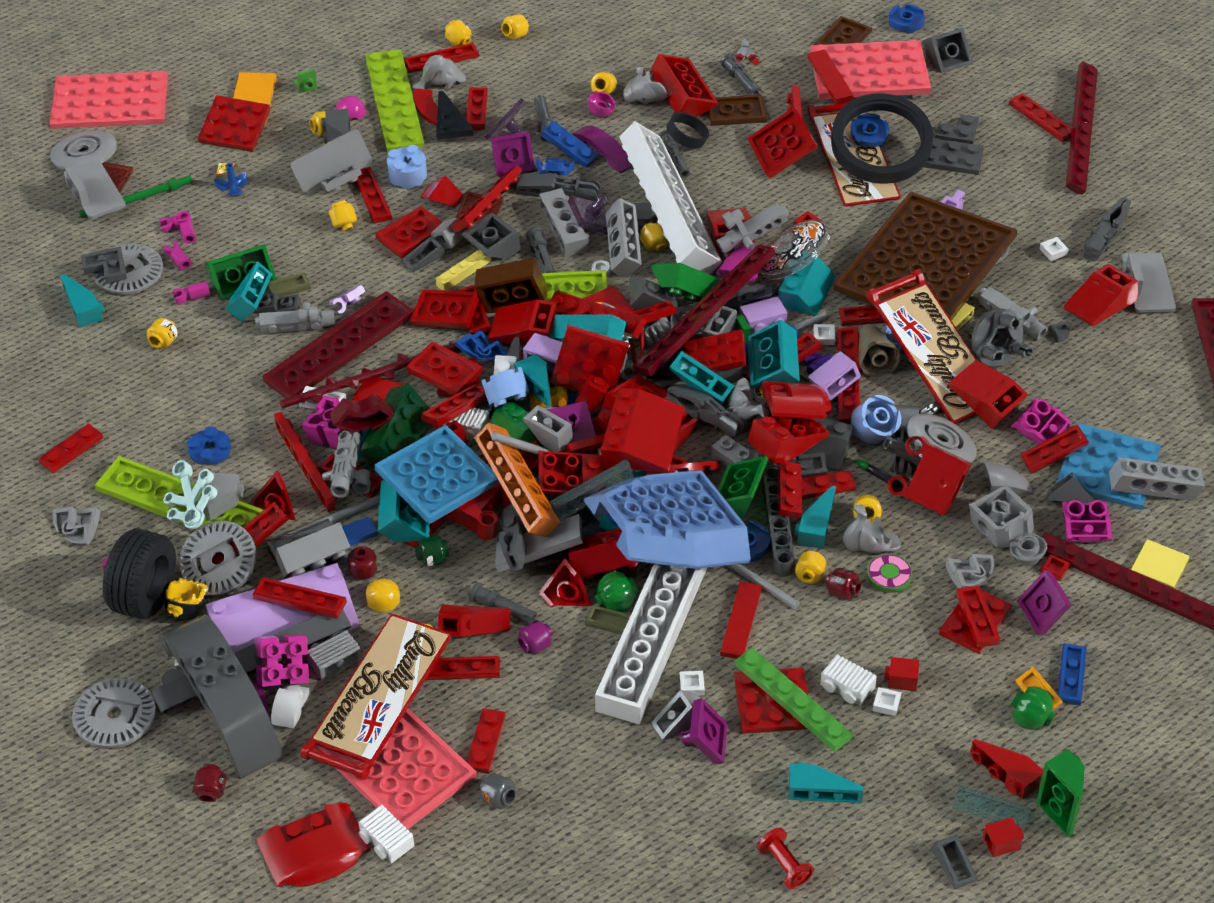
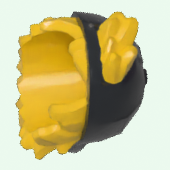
M182 578L171 582L164 597V604L168 613L179 620L190 619L198 615L202 606L208 602V598L204 596L208 591L207 585L201 584L198 581H187Z

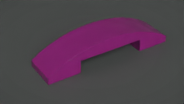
M585 126L572 133L584 144H590L606 157L608 164L620 174L633 167L628 160L627 152L605 131L594 126Z

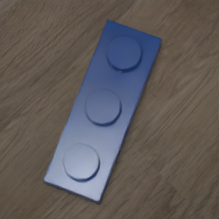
M555 121L542 131L541 136L585 168L599 155Z

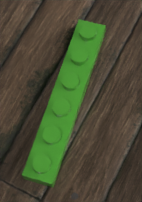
M751 648L735 660L737 668L831 750L836 752L852 739V733L754 648Z

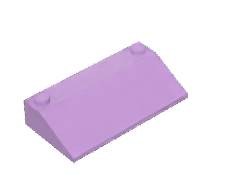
M337 563L280 581L346 597L347 603L343 610L352 626L348 632L361 628L344 577ZM255 589L205 604L208 617L216 624L234 653L255 644V637L275 635L318 615L255 600L253 598Z

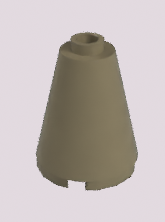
M873 324L863 326L859 331L858 362L860 368L866 375L871 377L883 376L881 373L889 371L890 373L893 372L899 365L901 358L897 346L877 326Z

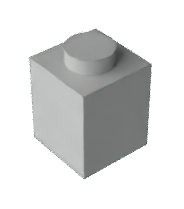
M458 218L445 220L431 233L432 237L444 249L453 248L464 238L462 236V233L465 232L464 229L456 233L451 227Z

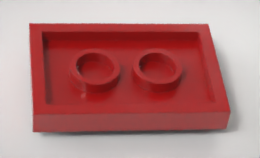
M420 206L375 233L376 239L402 259L431 237V233L443 222Z
M422 289L410 322L412 326L469 329L480 297L477 292Z
M743 330L689 340L682 346L684 353L713 372L746 366Z
M432 341L407 365V372L454 396L468 388L483 373V366Z
M981 590L995 626L998 629L1011 610L1012 604ZM958 603L940 628L939 635L980 655L984 647L977 648L961 606Z

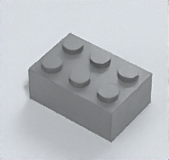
M339 522L277 548L273 555L283 577H294L303 574L305 569L309 567L313 571L324 566L326 560L331 559L334 562L344 558L347 555L346 551L350 548V544Z

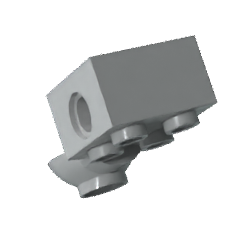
M1007 485L969 504L971 522L996 548L1009 547L1013 557L1027 566L1035 565L1045 555L1047 551L1046 541L1039 535L1031 534L1034 529L1032 509Z

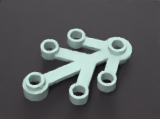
M180 460L173 466L172 473L181 480L184 496L168 492L164 496L163 501L169 507L175 505L187 507L186 512H181L177 508H171L167 513V518L173 523L183 521L188 529L193 530L202 525L204 520L203 510L208 500L214 499L218 491L212 485L204 487L205 484H209L214 478V474L208 469H203L199 473L198 480L192 489L190 480L193 473L192 467L186 461ZM202 491V496L196 506V501Z

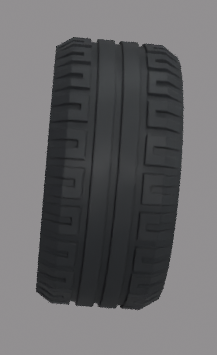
M138 528L129 530L120 536L110 552L103 577V597L110 610L137 619L149 618L160 610L164 604L166 590L169 584L173 582L176 567L175 548L167 536Z

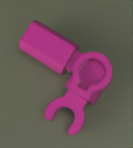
M181 211L174 215L173 218H162L159 220L163 233L170 232L173 229H180L185 244L196 242L193 222L189 212Z

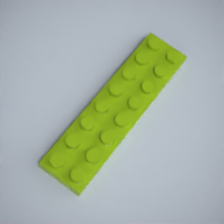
M401 49L365 54L387 153L392 149L408 147L410 145H416L418 148L425 147Z
M121 456L116 458L95 484L96 491L166 518L171 508H177L181 512L187 511L185 506L175 505L169 507L163 501L164 496L168 492L184 496L182 483L179 478ZM202 491L196 501V506L202 496ZM238 500L237 506L211 521L206 520L203 510L204 520L201 526L214 521H229L244 527L259 515L263 509Z

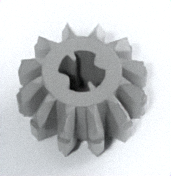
M666 317L645 324L642 329L644 330V345L646 347H653L671 330L670 321Z

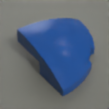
M481 330L473 335L468 334L455 343L467 355L487 362H495V355L507 356L508 353L498 341L494 343L488 341L487 336Z

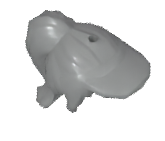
M434 55L425 63L422 79L417 83H413L412 87L415 89H425L428 83L432 82L437 85L446 84L443 90H447L456 81L460 83L465 82L466 76L452 60L443 58L441 55Z
M637 67V77L627 83L623 92L624 100L630 103L639 101L643 104L663 101L668 97L665 87L659 82H652L650 80V72L647 71L645 73L643 67Z
M744 377L738 380L728 397L727 409L734 408L732 413L747 422L757 415L762 417L769 415L764 405L753 401L754 390L750 386V382Z
M861 504L856 505L854 510L857 513V518L847 527L843 535V542L847 549L853 552L864 551L871 554L899 550L901 547L900 539L895 534L883 532L879 516L875 517V521L872 523L871 520L866 519L865 507Z

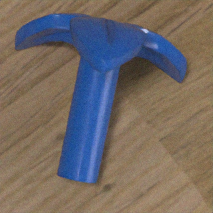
M227 163L228 181L214 179V184L221 191L230 189L228 192L230 196L240 195L242 190L237 187L246 184L247 174L243 172L235 177L233 164Z

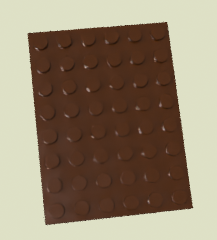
M910 191L834 283V290L874 306L866 297L867 290L871 288L877 289L910 275L916 269H920L926 283L952 321L1017 237V230ZM912 282L879 296V299L883 301L918 286V284Z

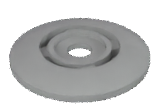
M82 131L69 135L59 141L51 150L50 158L54 166L62 170L71 166L75 168L95 160H100L103 163L115 153L117 142L112 134L105 131ZM81 148H89L84 152H79Z
M123 244L116 247L121 246L125 267L131 266L134 268L133 271L126 273L127 279L107 283L104 270L92 273L95 283L104 291L119 295L134 294L151 287L158 281L163 272V262L157 251L148 246Z
M925 413L912 416L907 423L906 428L909 437L924 436L928 439L929 443L971 463L974 461L977 449L973 440L964 430L951 421L937 415ZM937 437L947 440V442H943L939 440ZM917 439L914 444L921 450L922 443Z
M229 521L207 523L196 529L184 543L179 558L181 575L187 581H198L201 584L207 585L208 591L205 594L206 596L229 594L240 588L252 574L257 553L255 543L250 534L236 523ZM231 541L236 544L239 550L238 557L236 555L235 550L230 545ZM223 553L224 561L218 565L213 564L212 557L214 554ZM198 559H200L201 567L206 572L205 575H202L199 571Z
M124 678L109 679L88 688L78 698L73 709L72 721L75 731L86 743L99 748L122 747L135 742L150 729L156 716V703L152 693L143 684ZM99 704L95 711V716H92L93 710ZM117 708L122 711L121 715L117 718H109L107 716L111 709ZM137 709H138V711H137V713H136V715H135V717H134V710H137Z

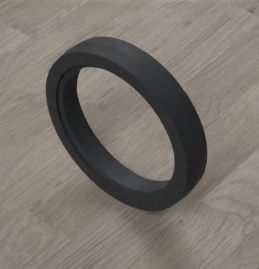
M868 94L853 99L838 112L831 130V146L838 163L851 175L872 183H896L914 176L924 167L933 146V130L926 114L911 101L892 94ZM870 111H888L906 118L914 125L920 136L921 145L913 157L901 164L876 166L861 161L849 151L844 142L843 131L847 124L860 114Z

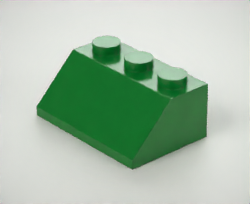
M265 244L204 263L210 282L220 300L232 297L257 261L272 273L269 282L277 280Z
M682 263L652 264L651 267L662 288L669 290V293L672 295L684 296L683 299L687 301H701L721 281V279Z
M513 402L506 403L502 408L494 411L489 423L505 428L510 437L528 443L536 440L538 445L544 448L524 422V417L528 412Z
M767 456L728 464L718 487L719 493L741 520H743L768 461Z
M1069 749L1045 763L1036 804L1068 838L1073 835L1083 795L1085 770L1082 760Z

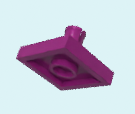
M529 131L490 137L497 176H503L516 165H519L523 170L522 172L535 170Z
M586 401L547 409L549 412L572 424L573 442L596 436Z
M1044 570L1017 600L1037 635L1046 634L1072 606L1056 578L1048 570Z
M702 698L694 700L691 730L681 732V741L684 746H690L691 744L697 746L714 764L724 763L728 723Z

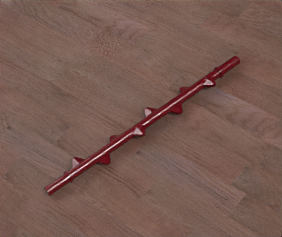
M452 342L449 345L443 346L453 352L460 350ZM400 353L395 363L374 370L363 368L361 374L341 381L328 377L326 379V386L305 393L300 392L299 395L281 400V408L284 409L299 403L303 404L308 400L319 403L323 395L347 387L357 389L359 383L380 376L393 380L395 371L407 368V365L418 355L409 358Z

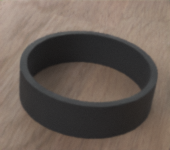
M674 113L667 124L669 135L676 142L688 148L697 149L703 147L709 137L707 126L700 119L688 113ZM674 122L692 127L702 138H693L684 134L676 127Z

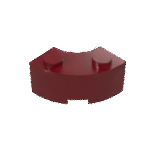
M374 393L361 401H349L343 398L330 413L334 426L349 432H359V430L370 428L374 430L387 423L395 415L391 405Z

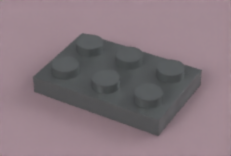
M934 138L930 156L924 167L979 175L984 146Z

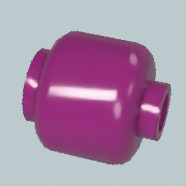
M535 620L520 629L517 640L524 652L537 654L551 645L553 631L547 623L543 624L541 621Z

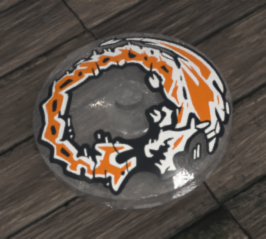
M819 220L800 222L774 237L766 246L774 247L776 255L759 271L761 276L767 280L786 278L812 263L823 252L829 242L830 232L825 224Z

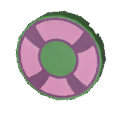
M883 554L871 560L868 565L867 576L869 583L877 590L890 593V591L900 592L909 586L912 580V568L903 557L895 554Z

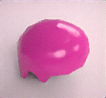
M598 91L589 95L588 109L593 115L604 118L614 112L616 105L611 95Z
M357 96L343 97L336 104V109H349L350 121L353 118L359 120L366 114V108Z

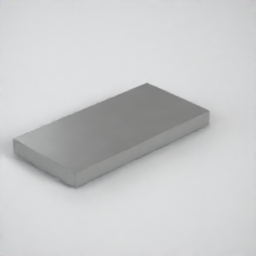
M577 514L560 520L561 523L546 538L529 532L523 533L527 544L524 564L582 544L583 534L580 515ZM500 542L496 543L495 566L498 572L510 569L503 555Z

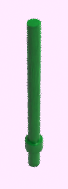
M191 175L177 180L174 178L167 180L168 183L122 198L125 204L168 190H178L181 186L193 183ZM84 210L79 211L81 218L88 217Z

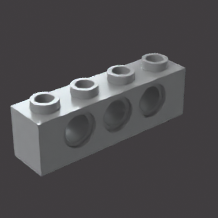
M562 188L540 193V208L565 257L588 252V245L590 244L589 234L584 232L582 221L577 219L576 209L571 207L569 196L565 195Z
M619 198L606 211L611 272L623 277H629L642 265L636 205Z
M1119 457L1109 471L1112 491L1181 500H1195L1205 487L1201 468Z

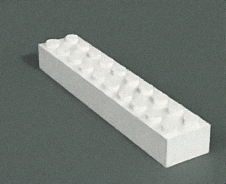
M634 121L619 138L623 144L622 148L628 154L629 162L634 167L633 171L640 180L639 184L646 192L645 197L650 201L651 209L657 215V222L664 230L663 235L669 241L670 249L675 253L676 262L710 275L722 263V260L661 137Z
M662 564L653 565L596 691L595 712L640 725L707 568L693 569Z

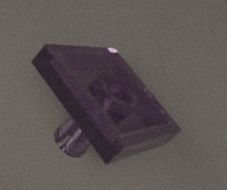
M521 98L486 134L485 138L490 140V137H495L503 128H506L511 134L525 132L514 121V116L527 103Z
M598 194L593 202L571 195L568 203L579 227L608 235L606 210L604 208L609 202L608 198L603 194Z

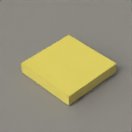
M1147 539L1131 570L1175 588L1190 556Z

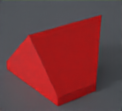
M446 175L429 184L420 196L423 199L426 198L443 203V205H450L452 208H456L464 197L462 192Z
M276 471L250 502L252 506L263 510L275 502L289 520L296 521L286 485L280 472Z
M564 558L539 591V594L551 608L554 606H592L580 573L568 559Z

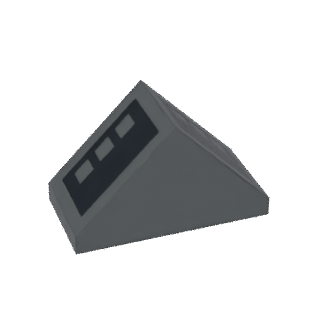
M1073 472L1047 491L1048 500L1093 502L1092 495Z

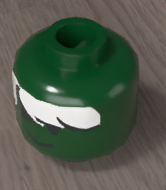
M438 535L420 539L419 547L415 548L417 561L422 560L423 565L426 567L443 564L446 561V557H449L446 540H442Z

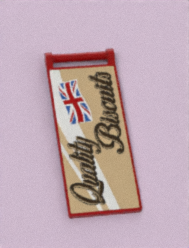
M848 102L823 106L808 105V114L812 120L844 206L901 199L896 183L879 184L861 180L848 173L836 160L831 146V130L838 112L822 115L816 114L840 111ZM860 115L852 119L843 131L844 142L849 151L855 157L868 164L889 166L881 146L869 148L855 144L850 133L851 124ZM870 128L867 130V132H873Z
M916 269L910 275L877 289L871 288L867 290V299L874 304L948 420L957 424L976 415L947 384L977 359L926 283L922 271ZM912 282L918 284V286L883 301L879 299V296Z
M391 614L309 742L302 747L300 757L306 760L313 759L354 774L357 779L366 780L373 763L451 640V633ZM318 745L364 763L358 766L317 751L315 747Z

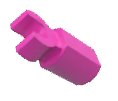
M173 241V248H168L164 245L165 254L171 257L181 271L191 267V260L179 248L178 242Z
M207 282L187 286L186 289H174L173 295L177 305H181L187 300L210 296Z

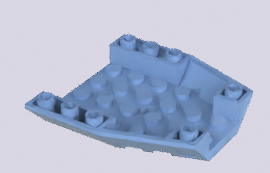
M702 470L630 478L584 499V502L594 515L610 514L620 527L622 533L617 542V547L627 560L693 569L749 563L751 560L747 526Z

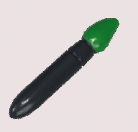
M860 459L856 460L857 465L862 470L869 472L888 484L889 479L892 478L891 475L876 468L869 462ZM898 480L895 483L896 488L901 487V483Z

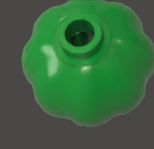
M610 572L600 579L598 594H595L594 597L598 606L624 612L629 610L634 604V595L638 593L632 577L626 578L625 574L621 572Z
M1028 687L1025 692L1019 689L1010 704L1011 707L1015 708L1012 713L1015 722L1022 728L1029 730L1038 729L1044 724L1049 726L1056 715L1052 711L1053 700L1051 695L1041 687Z

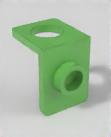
M315 69L297 73V79L294 80V83L300 93L318 89Z

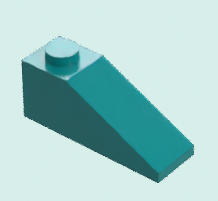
M257 261L232 295L226 310L242 322L257 309L272 277V273Z
M61 274L63 288L78 326L82 327L102 321L101 313H105L102 301H97L94 293L67 275Z
M683 351L680 352L669 368L688 386L713 396L714 400L722 407L727 402L734 388L733 384Z
M534 354L514 363L515 372H518V368L522 367L530 393L547 407L552 406L548 377L549 366L547 362Z
M831 486L802 514L800 524L796 523L794 536L798 537L797 545L824 549L835 500L836 486Z
M803 762L790 763L789 800L862 803L863 786L815 764Z

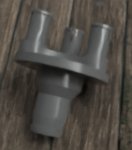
M1007 309L991 310L984 314L980 320L974 319L968 324L969 327L974 329L973 332H967L972 338L974 355L983 364L996 367L1009 362L1014 356L1020 355L1030 359L1032 355L1028 354V352L1034 354V348L1024 344L1022 341L1023 327L1020 318Z

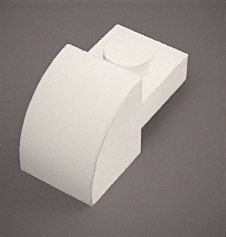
M287 684L284 689L279 688L272 707V725L294 729L300 719L301 708L309 696V688L301 687L297 684Z

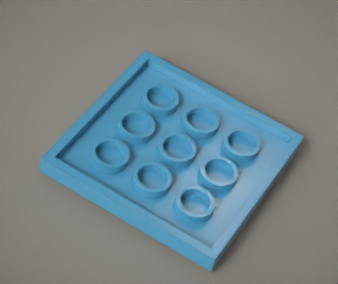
M1076 423L1088 439L1089 445L1065 457L1057 483L1073 472L1092 497L1142 510L1147 495L1112 491L1109 471L1119 457L1157 462L1161 444Z
M447 425L442 426L375 464V471L428 524L500 483L494 471Z

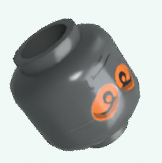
M490 774L480 784L482 801L498 809L511 805L516 798L517 792L514 782L502 775Z

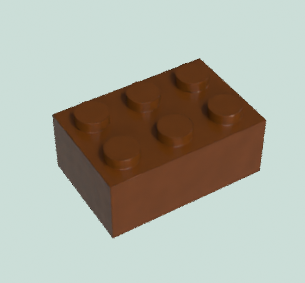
M535 258L476 269L474 287L488 313H496L497 308L532 300L546 301L548 285Z

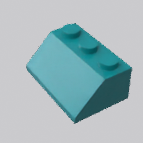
M801 252L803 256L793 260L779 289L778 297L786 309L816 316L835 275L818 256Z
M779 320L748 336L750 386L753 389H761L764 381L800 382L797 334L795 329L783 320Z
M383 479L380 489L378 532L394 542L420 541L422 538L429 537L430 524Z

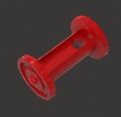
M779 827L767 832L758 842L757 849L762 854L772 853L787 873L784 885L787 889L791 890L807 882L813 875L814 868L809 863L799 864L784 844L787 837L786 831Z

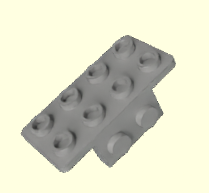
M353 129L291 161L290 167L304 195H308L322 189L327 192H335L346 182L352 183L356 181L358 176L362 175L360 169L370 165L373 160L359 130Z
M95 160L75 168L73 166L65 168L66 171L63 174L68 188H71L74 199H78L89 219L99 218L126 206L124 199L100 160Z
M1123 254L1124 273L1138 281V299L1133 303L1135 312H1174L1176 305L1162 254Z

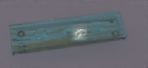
M624 460L551 500L552 509L559 521L587 507L584 502L586 497L627 479L634 478L630 463Z

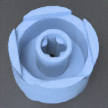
M410 145L389 151L387 158L389 181L394 186L397 185L404 189L420 186L427 178L426 157L418 149V146Z
M519 367L518 372L515 373L513 369L492 375L490 376L491 380L487 383L485 379L481 381L489 406L494 405L495 409L502 408L507 401L513 399L515 402L525 400L530 392L522 367Z
M875 395L856 407L851 416V425H854L853 435L866 443L878 444L894 434L900 427L901 414L895 408L893 400L883 395Z

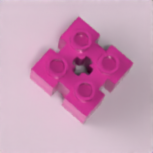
M324 396L316 406L317 413H311L302 424L309 443L320 446L329 443L330 448L337 449L338 436L345 430L334 426L330 413L339 404V399Z
M301 633L282 635L283 641H279V638L276 636L255 637V656L260 657L262 660L261 665H256L258 685L262 687L281 685V679H284L289 684L309 683L308 664L302 662V655H308L306 635ZM281 655L286 657L284 664L278 663V658H282Z

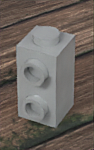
M724 435L711 446V460L720 461V465L724 469L727 468L728 464L759 457L727 435Z

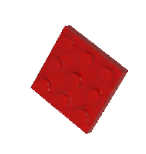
M216 95L198 136L199 143L253 152L271 110L270 105Z
M796 107L747 138L769 179L818 148Z
M568 325L550 383L579 391L591 374L594 377L602 378L608 384L607 392L616 387L629 343Z
M804 667L778 669L808 695ZM734 672L742 734L807 729L743 672Z

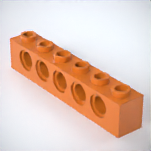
M487 423L474 437L528 532L546 538L561 522L518 449L491 439L493 432L510 436L507 430Z

